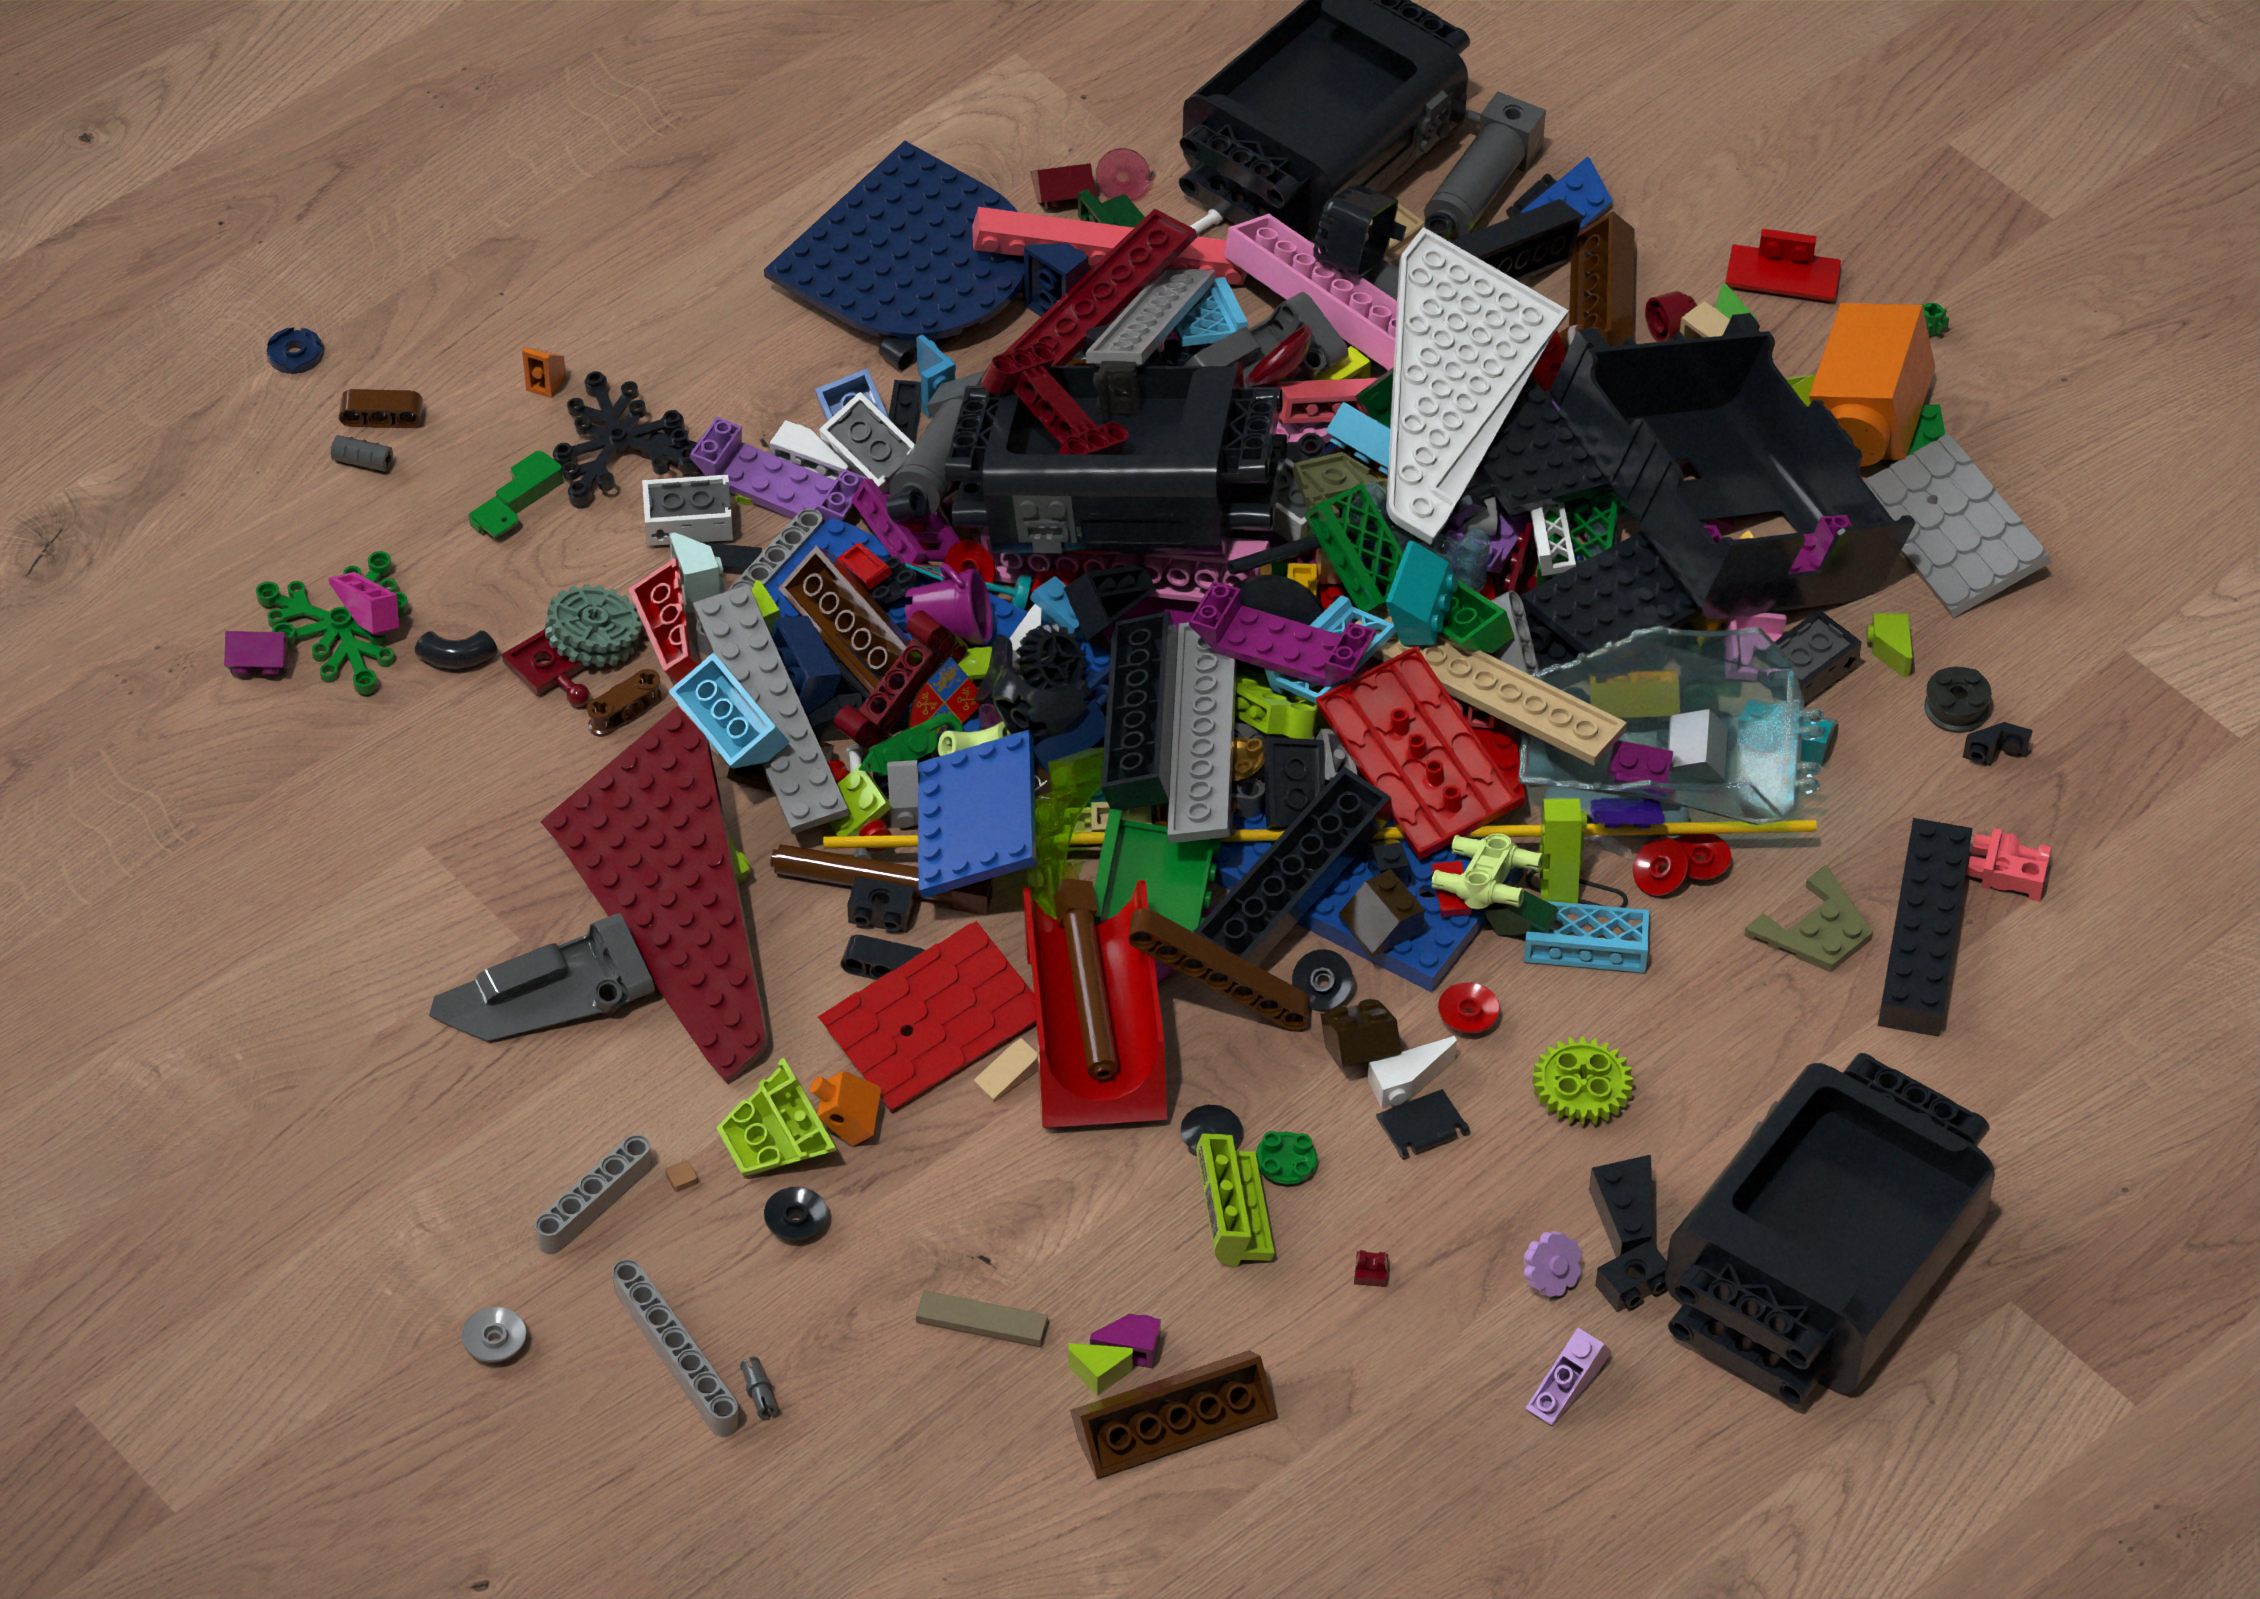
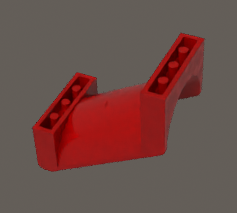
M1145 880L1137 881L1131 900L1117 915L1099 924H1094L1118 1062L1117 1072L1104 1080L1092 1077L1087 1072L1064 926H1059L1056 919L1041 909L1033 898L1030 887L1023 888L1025 953L1027 964H1031L1037 1025L1040 1115L1043 1128L1167 1120L1164 1033L1155 960L1129 943L1132 913L1141 908L1149 909Z

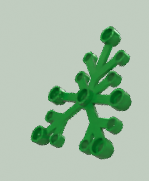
M384 551L372 553L368 557L369 572L365 578L376 583L379 578L387 576L392 569L390 555ZM348 566L343 574L356 572L361 575V570L357 566ZM386 578L380 583H376L384 588L392 587L387 590L397 594L398 618L403 617L408 611V600L404 593L398 592L397 582L394 579ZM267 581L257 586L256 596L260 605L265 608H272L276 605L284 608L269 611L267 617L268 624L272 627V632H284L289 635L288 648L292 647L298 639L325 632L321 640L312 646V656L315 661L324 662L328 660L327 663L320 667L322 681L326 683L336 681L338 678L337 669L346 656H348L354 671L353 685L355 691L363 696L371 695L377 688L376 674L374 671L365 668L360 653L376 658L378 665L381 667L393 665L395 661L393 650L388 647H378L385 644L386 634L373 635L371 632L360 627L345 606L336 607L329 612L309 605L306 598L305 585L301 581H293L288 585L289 597L281 595L278 585L274 582ZM305 615L320 622L294 628L286 620ZM351 632L369 638V643L353 638ZM340 636L342 642L329 659V648L336 638Z

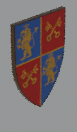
M948 656L917 691L909 711L908 729L944 713L953 714L963 724L982 704L974 701L978 691L977 686L951 656ZM950 724L935 729L937 739L945 731H955Z

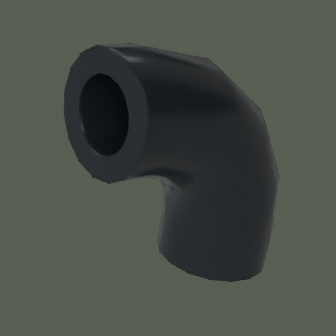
M483 630L461 640L445 639L433 631H428L419 638L415 646V654L422 660L439 668L455 670L477 666L495 656L498 651L493 638Z

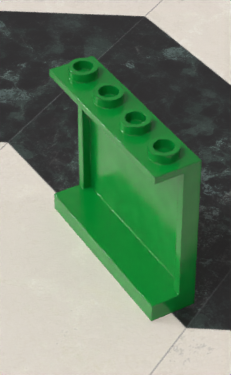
M1110 809L1094 885L1097 913L1093 918L1094 924H1099L1117 915L1131 900L1137 881L1145 880L1148 908L1194 932L1205 919L1202 917L1203 909H1209L1212 891H1207L1208 882L1214 883L1217 865L1212 864L1213 855L1219 856L1222 838L1170 843L1167 836L1168 827L1122 820V810Z

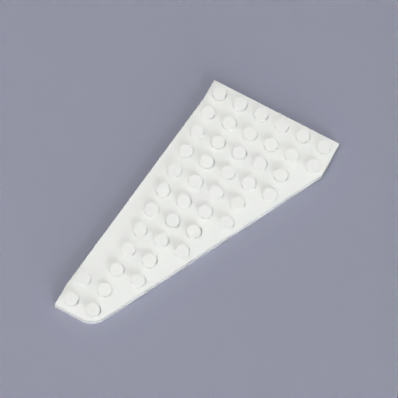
M1424 227L1402 253L1399 261L1386 509L1390 519L1396 525L1431 545L1447 523L1550 339L1567 317L1569 310Z

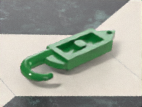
M944 713L921 724H917L868 748L869 754L859 767V771L878 773L879 776L887 775V762L917 760L933 752L937 746V733L935 729L950 724L955 731L963 732L962 723L953 714Z

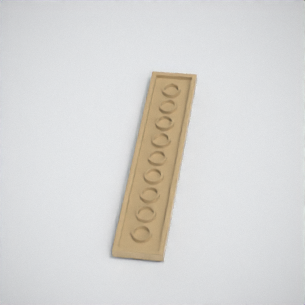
M1382 604L1368 612L1393 624L1386 604ZM1358 620L1355 624L1360 625L1362 621ZM1376 630V635H1379L1383 630ZM1396 632L1372 655L1386 662L1417 646L1448 694L1592 765H1595L1626 731L1627 722L1480 650L1463 649L1440 633L1435 645H1402Z

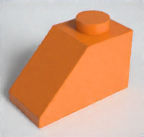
M524 348L522 355L526 391L552 398L566 376L564 356L539 348Z

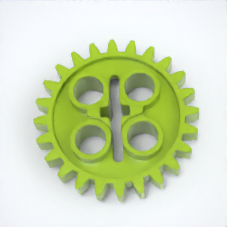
M1581 1036L1579 1043H1575L1572 1037H1569L1568 1045H1564L1558 1040L1556 1049L1547 1046L1546 1055L1540 1054L1538 1063L1534 1064L1532 1084L1534 1085L1533 1093L1534 1095H1539V1104L1547 1103V1113L1557 1110L1556 1119L1558 1120L1566 1115L1568 1116V1123L1571 1124L1575 1118H1579L1583 1126L1586 1119H1591L1593 1124L1596 1125L1600 1116L1605 1121H1609L1610 1112L1619 1115L1620 1107L1626 1108L1627 1099L1631 1098L1634 1078L1631 1076L1632 1067L1626 1066L1627 1058H1618L1619 1049L1608 1051V1042L1604 1043L1601 1047L1597 1046V1038H1594L1590 1044L1586 1043L1584 1036Z

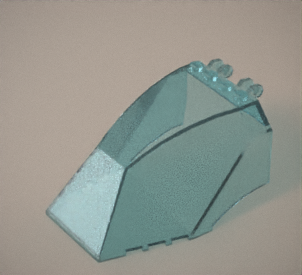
M1661 625L1630 632L1631 636L1614 644L1611 641L1604 643V648L1588 655L1584 652L1577 655L1578 659L1562 666L1557 663L1531 674V676L1627 722L1626 731L1618 740L1668 749L1669 723L1672 715L1710 709L1728 727L1725 780L1718 782L1669 771L1668 781L1673 784L1654 782L1652 779L1618 785V783L1613 782V777L1606 774L1612 747L1595 765H1592L1523 731L1519 782L1521 784L1629 792L1753 825L1784 821L1798 807L1799 792L1812 793L1820 790V781L1815 778L1800 779V775L1810 777L1821 773V764L1816 762L1801 763L1802 739L1811 741L1823 737V728L1818 725L1803 727V723L1815 724L1816 722L1824 721V711L1819 709L1804 710V700L1793 662L1760 627L1725 631H1692L1669 629Z

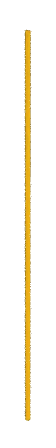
M1816 820L1670 822L1651 824V828L1647 829L1635 828L1633 824H1621L1620 828H1605L1603 824H1587L1586 829L1581 831H1584L1585 836L1816 832L1817 822ZM1541 825L1482 826L1464 837L1486 838L1496 833L1504 834L1508 837H1540ZM1382 827L1371 840L1405 838L1397 827ZM1286 829L1236 830L1233 836L1222 838V842L1276 841ZM1105 832L1036 833V845L1103 844ZM918 835L823 837L824 849L918 847Z

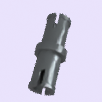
M749 1357L752 1364L751 1369L746 1359L740 1364L747 1382L746 1391L748 1396L753 1398L758 1416L761 1419H769L766 1407L769 1408L772 1417L778 1412V1407L771 1393L772 1384L764 1375L760 1359L758 1357Z

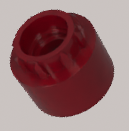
M1680 291L1649 298L1645 307V317L1652 337L1657 342L1673 341L1676 332H1680L1681 318L1697 306L1695 300Z

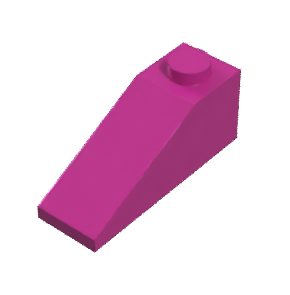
M356 572L329 578V584L360 627L371 632L373 635H384L388 633V630L399 628L397 594Z

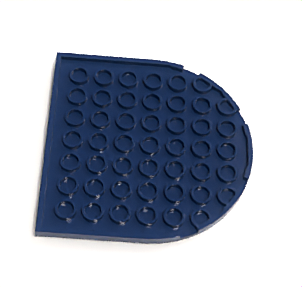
M904 140L764 269V277L849 326L873 336L879 337L881 334L898 336L899 340L916 341V338L920 335H924L928 340L958 335L962 333V329L976 323L981 325L1006 308L1022 288L1024 279L1023 256L973 250L972 226L978 207L1013 212L1018 211L1005 197L991 187Z

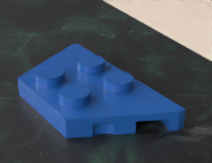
M1586 157L1524 208L1521 214L1560 199L1583 215L1579 229L1580 232L1608 211L1612 206L1613 200L1591 159Z

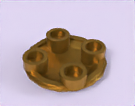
M1234 737L1232 781H1238L1252 776L1264 764L1263 743L1258 738Z

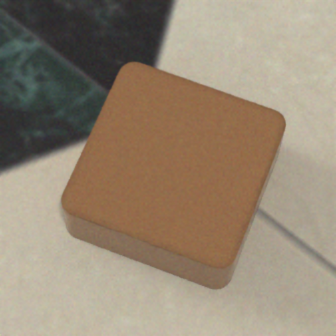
M687 1160L665 1169L666 1177L675 1192L698 1183L697 1175Z

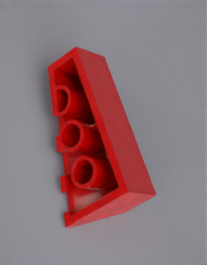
M674 557L629 587L628 590L664 672L678 683L701 664V661L687 631L679 562Z

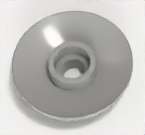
M503 1307L484 1308L475 1312L466 1320L461 1333L462 1343L465 1350L478 1360L485 1362L503 1361L518 1353L524 1345L526 1339L525 1324L521 1317L510 1309Z

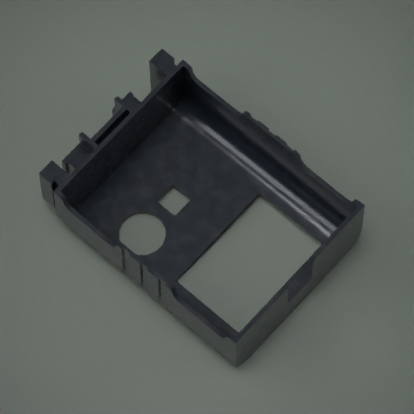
M1751 313L1732 315L1722 336L1686 339L1681 332H1676L1673 341L1636 344L1632 337H1626L1622 346L1612 347L1609 346L1597 328L1578 329L1550 390L1552 399L1560 408V418L1567 428L1572 431L1580 446L1586 450L1588 457L1601 471V475L1607 481L1609 487L1705 617L1708 619H1722L1852 602L1867 597L1883 584L1916 522L1910 515L1901 516L1897 521L1892 519L1860 475L1861 450L1857 449L1852 438L1845 429L1841 428L1838 424L1839 421L1830 410H1827L1822 400H1813L1809 406L1804 404L1773 362L1774 337L1769 331H1759L1760 325ZM1689 462L1701 478L1684 480L1683 472L1677 463ZM1779 511L1788 518L1798 533L1741 540L1723 537L1719 543H1716L1699 520ZM1847 515L1852 526L1842 527L1837 531L1818 570L1788 574L1805 542L1803 534L1815 533L1820 517Z

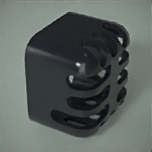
M1362 185L1349 186L1330 198L1323 207L1319 221V229L1313 248L1315 260L1323 266L1356 279L1361 278L1379 266L1387 253L1390 238L1401 242L1404 240L1407 227L1395 222L1398 200Z

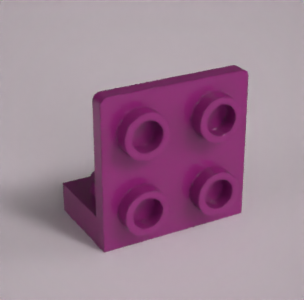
M1617 740L1611 749L1606 774L1613 777V782L1618 783L1620 786L1636 789L1638 783L1643 784L1642 788L1648 789L1647 791L1665 794L1666 789H1675V784L1668 781L1674 751Z

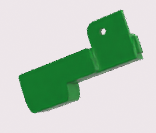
M535 451L511 467L512 481L498 489L495 497L469 513L470 526L483 536L489 533L495 539L518 524L517 513L563 484L562 466L542 451Z

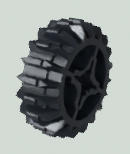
M1044 624L1028 631L1026 637L1019 641L1021 647L1015 650L1020 656L1015 661L1016 664L1020 665V670L1016 674L1022 675L1027 684L1039 689L1053 688L1060 683L1073 685L1077 681H1085L1088 675L1084 670L1090 665L1084 662V657L1087 653H1083L1080 649L1083 643L1075 641L1076 633L1068 634V628L1059 627L1058 624Z

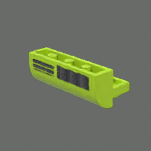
M1202 1133L1196 1147V1153L1216 1258L1221 1263L1233 1267H1238L1240 1260L1271 1261L1275 1253L1255 1151H1236L1232 1135Z

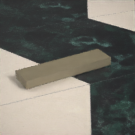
M924 1290L916 1313V1322L1040 1347L1048 1322V1315Z

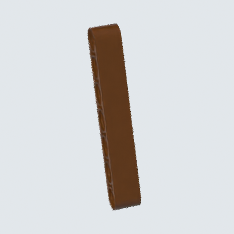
M1141 908L1132 913L1129 943L1134 948L1288 1030L1297 1031L1306 1027L1308 1023L1309 996L1304 991L1153 910Z

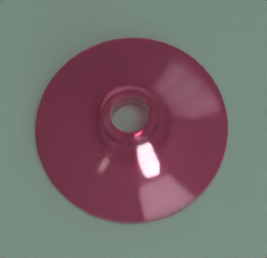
M1127 148L1111 150L1100 159L1097 165V185L1101 192L1110 199L1126 194L1132 201L1141 196L1149 184L1150 170L1148 164L1134 150ZM1123 173L1127 176V180L1121 182L1117 179V175Z

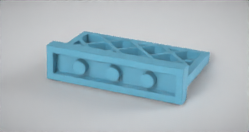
M1221 277L1214 278V287L1209 288L1175 326L1174 331L1182 347L1215 343L1243 327L1248 328V321L1226 278Z
M1341 595L1309 626L1341 635L1348 622L1354 623L1358 619L1362 621V624H1360L1362 626L1383 630L1379 635H1375L1354 671L1355 673L1396 633L1394 624L1353 607L1350 599ZM1265 668L1273 691L1282 693L1284 690H1287L1316 703L1318 696L1340 686L1351 677L1349 676L1324 687L1319 693L1311 691L1310 687L1318 686V684L1305 680L1293 682L1296 677Z
M1546 901L1558 908L1559 911L1554 922L1558 920L1564 927L1556 930L1551 926L1548 933L1526 931L1524 962L1645 973L1648 953L1649 910ZM1577 914L1580 918L1572 922L1566 915ZM1599 916L1607 917L1610 921L1602 924L1595 918ZM1635 919L1642 920V923L1632 927L1626 921ZM1588 923L1595 929L1586 933L1580 927ZM1619 926L1625 932L1617 936L1611 929ZM1570 932H1573V933L1576 934L1577 936L1566 935V934H1568V933H1570ZM1600 935H1604L1606 938H1596V937H1598V936H1600ZM1633 937L1637 941H1628V939Z

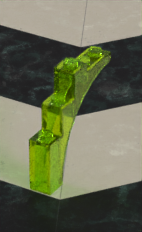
M1088 748L1048 762L1052 792L1035 797L1037 865L1026 868L1028 886L1031 889L1033 898L1041 909L1056 920L1057 915L1053 896L1064 879L1067 851L1074 827L1089 799L1101 787L1104 748Z

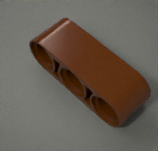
M349 389L344 391L341 397L339 420L343 425L349 427L414 428L420 424L423 398L419 393L411 390Z

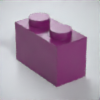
M225 631L224 666L232 669L233 674H250V669L262 670L261 674L279 675V670H287L289 635L284 632Z

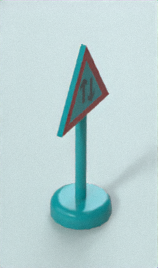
M905 564L906 567L943 581L940 575L941 565ZM1020 575L1014 589L985 582L988 590L1012 596L1011 604L1024 610L1029 594L1031 576Z

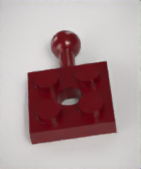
M546 629L502 654L503 662L537 696L559 684L567 692V700L572 706L582 707L588 703L590 699L588 688L583 684H575L569 678L584 669L585 666L582 661L578 660L574 663L569 661V656H560L557 653L558 648H551L549 645L550 639L545 637ZM541 658L545 660H550L548 663L540 664L536 662Z

